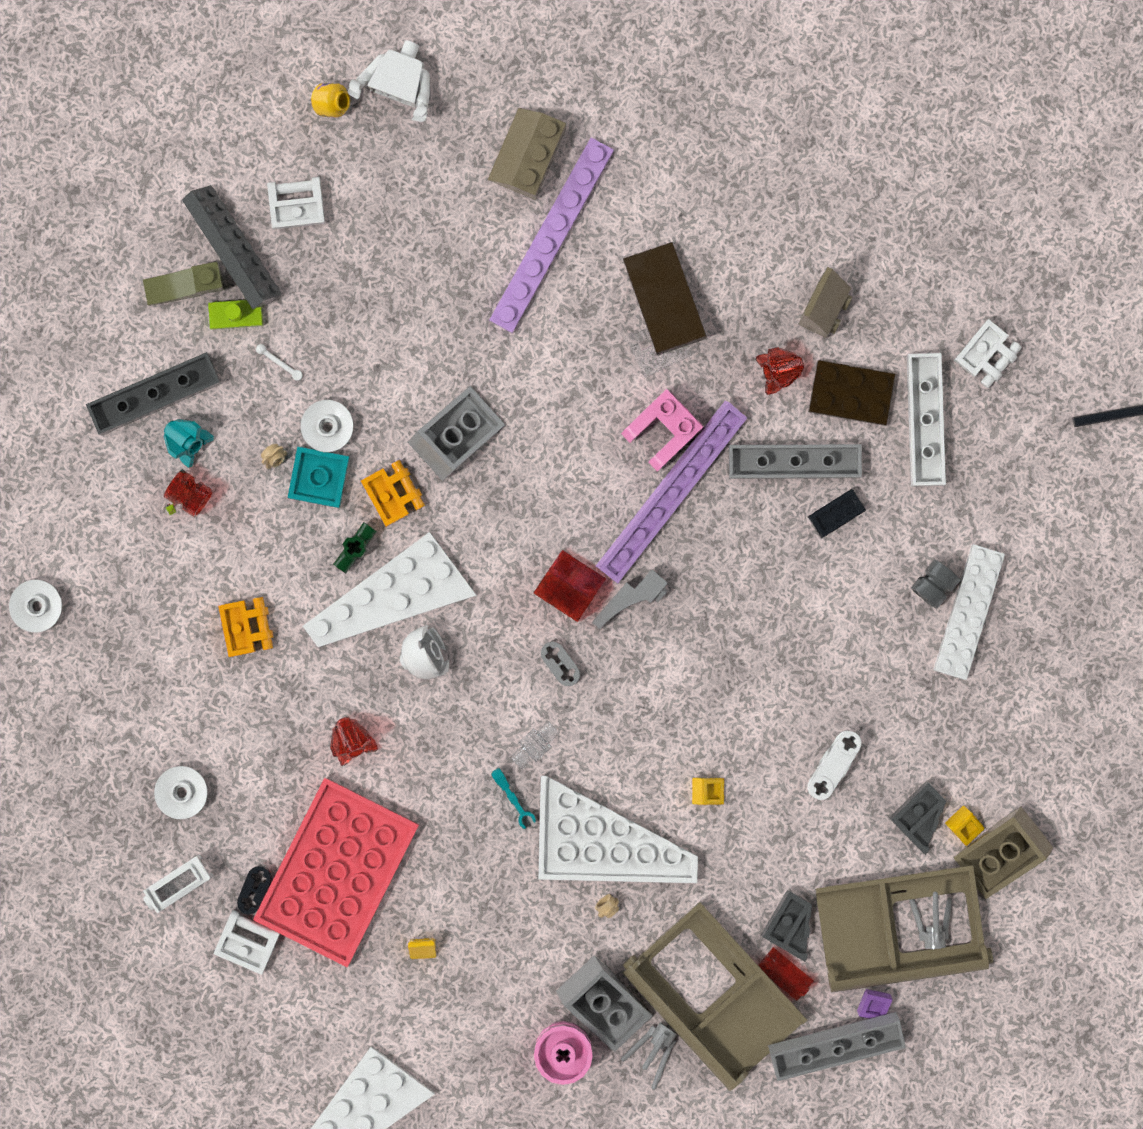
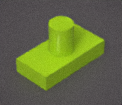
M247 300L208 303L211 330L263 326L262 307L252 309Z

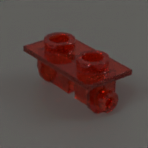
M774 947L758 964L761 970L796 1001L801 996L804 997L810 990L809 986L814 982L813 979Z

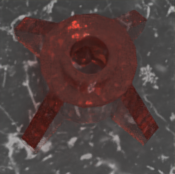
M780 347L768 349V354L756 356V361L763 367V373L767 380L765 384V393L767 395L777 393L782 388L790 386L796 379L801 377L804 371L802 358L796 353Z
M344 717L335 723L336 726L332 729L330 749L333 757H338L341 766H345L351 758L357 757L364 752L369 753L378 750L375 740L356 719Z

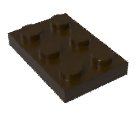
M818 360L808 412L887 426L896 374Z

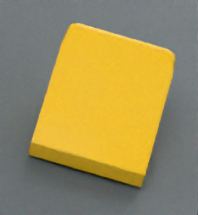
M692 778V804H724V778Z
M962 806L945 822L946 826L965 846L970 844L985 829L965 806Z
M410 939L408 942L410 958H436V939Z

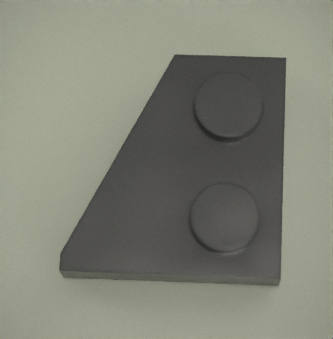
M926 781L889 819L926 855L929 852L930 848L928 846L933 832H936L939 824L938 818L944 810L946 800Z
M787 890L761 936L806 962L812 904Z

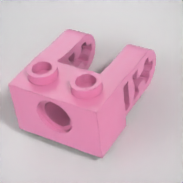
M666 389L621 433L631 443L658 418L674 434V437L648 462L657 472L704 428L669 389Z

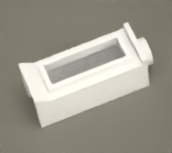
M200 854L143 891L146 895L143 899L150 910L155 909L159 913L214 877L212 872L208 873L200 861L203 858Z

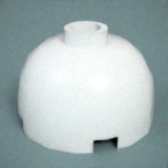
M425 625L412 631L403 640L400 662L403 668L415 677L429 680L445 675L449 669V660L444 661L440 649H446L438 632L434 628L427 629L429 625Z

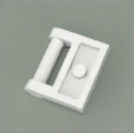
M313 177L310 181L276 184V182L267 183L273 230L325 224L320 177ZM313 191V197L278 201L279 194Z
M233 909L213 954L262 975L280 933L241 916V912ZM235 925L267 938L266 946L232 932Z

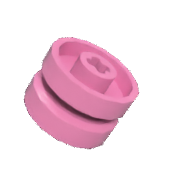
M566 1021L552 1023L544 1028L536 1040L534 1049L535 1064L541 1075L550 1082L561 1085L575 1083L584 1077L591 1066L593 1057L591 1040L585 1030L575 1023ZM568 1049L569 1052L566 1056H561L558 1050L564 1051Z

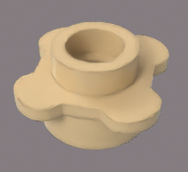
M272 444L261 453L262 464H266L265 467L267 469L278 467L284 462L285 456L288 453L282 446Z

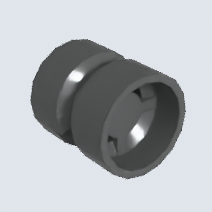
M934 559L925 569L926 576L919 577L911 589L929 605L938 609L946 599L945 592H952L961 580L945 565Z

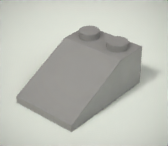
M469 386L419 429L408 443L438 477L444 481L503 428L505 424L474 389Z
M595 955L556 990L563 1005L614 1052L653 1016Z

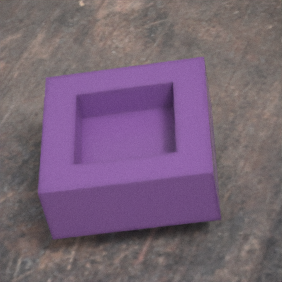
M865 989L857 1009L858 1015L869 1019L886 1015L893 1000L891 994Z

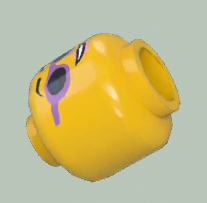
M320 83L315 87L311 96L313 110L322 117H341L346 113L351 103L347 89L339 83Z

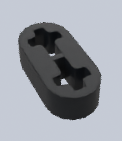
M255 866L247 874L237 900V906L242 913L250 915L258 911L272 879L271 872L267 867ZM259 871H263V877L267 878L266 882H261L256 889L253 887L256 879L252 877L253 873L257 874ZM251 891L255 892L253 901L257 903L256 907L251 906L249 909H246V903L243 902V898H248Z

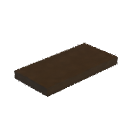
M673 242L623 258L657 356L707 339Z

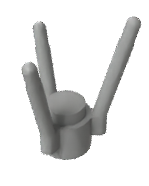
M933 892V925L926 926V931L924 930L915 899L909 900L919 931V941L925 942L926 949L945 948L946 939H949L948 927L952 899L947 898L942 927V925H939L938 893Z
M659 1023L657 1027L652 1025L649 1031L621 1057V1061H626L647 1040L653 1037L650 1042L655 1046L642 1068L647 1070L658 1051L665 1049L651 1086L652 1090H655L671 1049L676 1043L674 1038L677 1034L662 1023Z

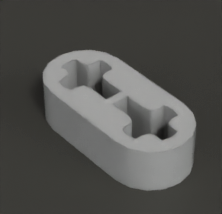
M546 643L541 649V657L544 663L562 685L572 686L576 684L580 677V671L559 643ZM547 647L559 648L560 651L557 653L561 660L559 664L553 658H546L545 655L548 653ZM564 664L568 670L572 668L575 670L573 681L570 682L568 679L562 680L563 671L559 667L560 665Z

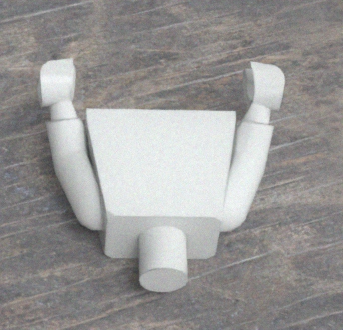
M405 40L400 53L388 50L386 54L378 55L356 80H351L348 94L358 100L361 89L368 86L369 91L416 108L412 120L424 122L427 117L430 98V75L424 69L423 62L415 59L420 46Z

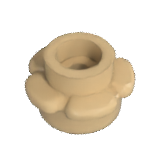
M611 894L602 897L595 905V909L599 912L598 916L600 918L604 916L611 918L619 910V900Z

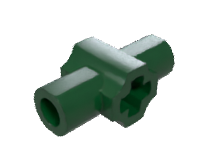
M363 522L352 538L347 537L342 544L344 550L333 565L347 574L355 561L366 555V546L377 531ZM359 541L361 543L359 547L362 548L361 552H354L351 555L349 553L351 550L348 547L351 542L356 544Z

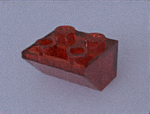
M562 550L533 594L578 623L606 578Z

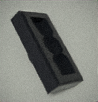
M850 489L807 516V518L822 539L865 512L866 509L854 490Z

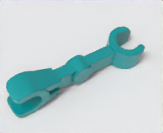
M497 768L492 771L493 779L506 792L507 798L519 812L518 822L520 827L526 829V826L522 823L524 816H530L535 823L534 814L523 810L517 796L509 788L510 785L502 770Z

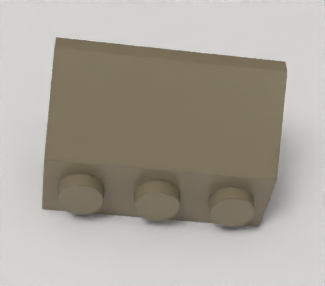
M518 108L488 177V181L536 200L566 131V123L541 112Z

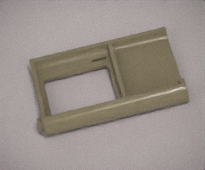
M701 902L693 906L638 957L632 955L622 965L625 968L622 972L623 975L729 1091L736 1088L748 1076L749 1071L770 1053L768 1045L782 1042L807 1021L801 1012ZM685 929L692 930L735 978V983L706 1010L699 1014L688 1005L651 963L652 958Z

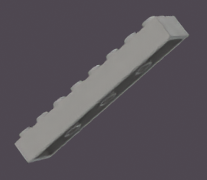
M861 444L729 445V479L862 477Z
M897 1012L768 1045L777 1081L906 1048Z

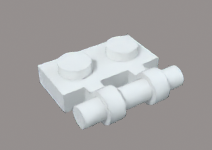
M988 319L954 361L973 377L980 370H983L986 376L982 379L981 383L986 388H989L994 381H999L1002 377L1001 373L1009 363L1013 364L1017 359V353L1022 347L1015 341L1009 348L1002 343L1009 335ZM995 352H998L1001 355L1000 359L994 366L990 365L987 361Z

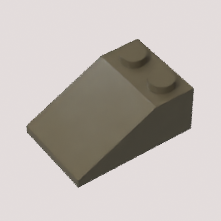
M826 268L798 325L825 338L829 335V332L835 334L841 322L837 316L841 309L846 311L852 299V296L848 295L851 287L833 269Z
M1022 806L998 821L953 858L960 867L974 866L976 887L984 898L987 899L1045 861L1054 847Z

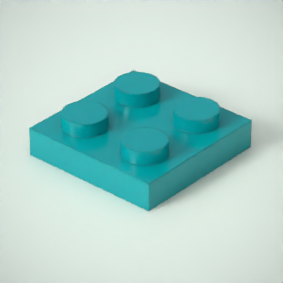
M297 446L287 498L340 508L350 457Z

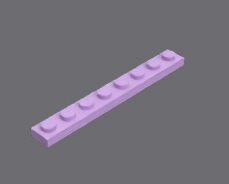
M590 138L489 319L490 322L510 333L514 332L613 154V149Z
M724 401L596 565L598 569L613 581L619 583L747 419L745 415L731 403Z

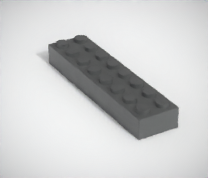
M212 185L189 192L182 199L183 203L252 309L270 304L281 296L282 293L279 287L271 278L270 273L254 252L251 244L243 235L242 230H240Z
M206 352L86 404V407L98 435L102 436L222 383L210 355Z

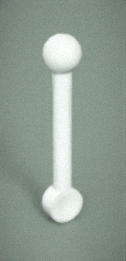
M259 344L256 347L258 354H264L292 374L294 380L299 381L302 379L303 374L301 371L289 367L267 351L265 345Z

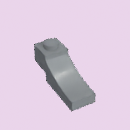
M653 570L646 575L635 589L626 582L592 623L601 629L613 616L635 603L645 600L649 603L655 600L658 603L668 591L664 588L667 582Z

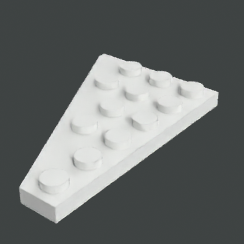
M541 776L538 879L697 883L698 856L552 778Z

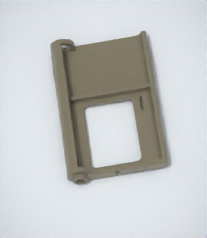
M973 865L815 889L831 993L989 969V964L993 963L991 948H986L984 943ZM933 892H937L938 895L958 892L965 894L971 932L970 942L950 945L941 949H924L910 952L899 951L893 904L895 902L931 897Z

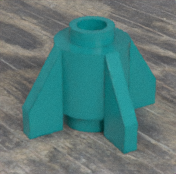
M177 419L170 421L164 428L163 437L168 453L175 459L179 458L188 468L193 466L195 458L193 455L201 449L202 444L205 445L214 440V436L207 430L201 429V426L195 421Z

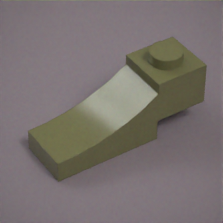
M218 262L191 266V268L143 279L148 306L199 297L202 294L225 290L221 267Z

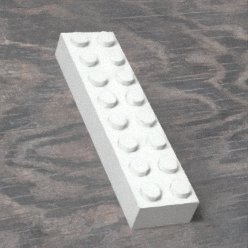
M941 353L908 354L907 387L911 487L946 485Z
M974 544L971 545L935 662L934 671L967 680L1005 554Z

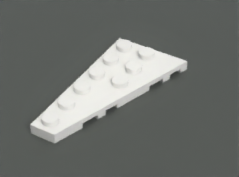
M429 532L303 625V628L317 647H321L477 595Z
M371 1046L311 1129H387L432 1097L435 1092Z

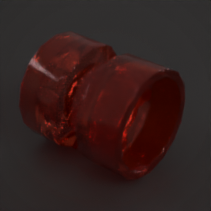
M182 469L173 478L163 497L175 505L182 504V510L195 518L203 510L214 490L203 482L196 483L195 477Z

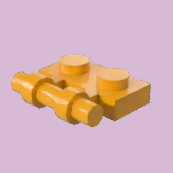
M401 460L391 464L395 471V474L388 477L385 469L382 468L361 480L386 527L409 515L404 505L412 502L416 511L425 506L421 498L422 493L420 489L415 488L409 477L411 473L408 468H404ZM399 481L407 493L401 498L393 484Z
M263 597L253 599L255 609L247 610L245 600L218 606L228 657L256 652L254 642L260 640L263 650L273 649L271 638H274L273 631L269 629L267 619L269 611L268 607H265ZM256 617L259 632L252 634L249 618Z

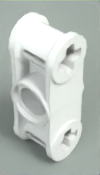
M852 731L841 732L831 747L825 752L807 785L808 792L812 797L818 800L829 798L838 783L843 779L861 748V739L856 733ZM852 736V742L855 745L853 748L848 747L845 750V744L842 740L844 737L849 739ZM825 781L824 787L827 788L825 793L819 792L816 794L817 789L814 787V784Z

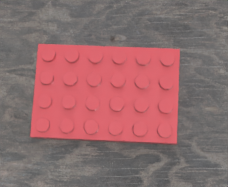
M325 777L253 920L348 968L419 824Z

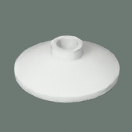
M321 400L309 406L304 412L301 419V433L306 443L313 449L321 452H334L344 447L350 440L353 433V419L347 408L339 402ZM325 423H331L333 425V428L330 432H325L323 430V425Z
M29 580L20 584L13 591L9 601V612L12 620L21 629L28 632H43L54 626L60 618L62 600L58 591L51 584L42 580ZM36 601L42 604L40 611L33 609V604Z
M185 766L170 768L156 782L154 790L155 801L159 809L171 818H190L196 815L206 803V782L192 768ZM180 787H184L187 790L185 797L178 795L177 792Z

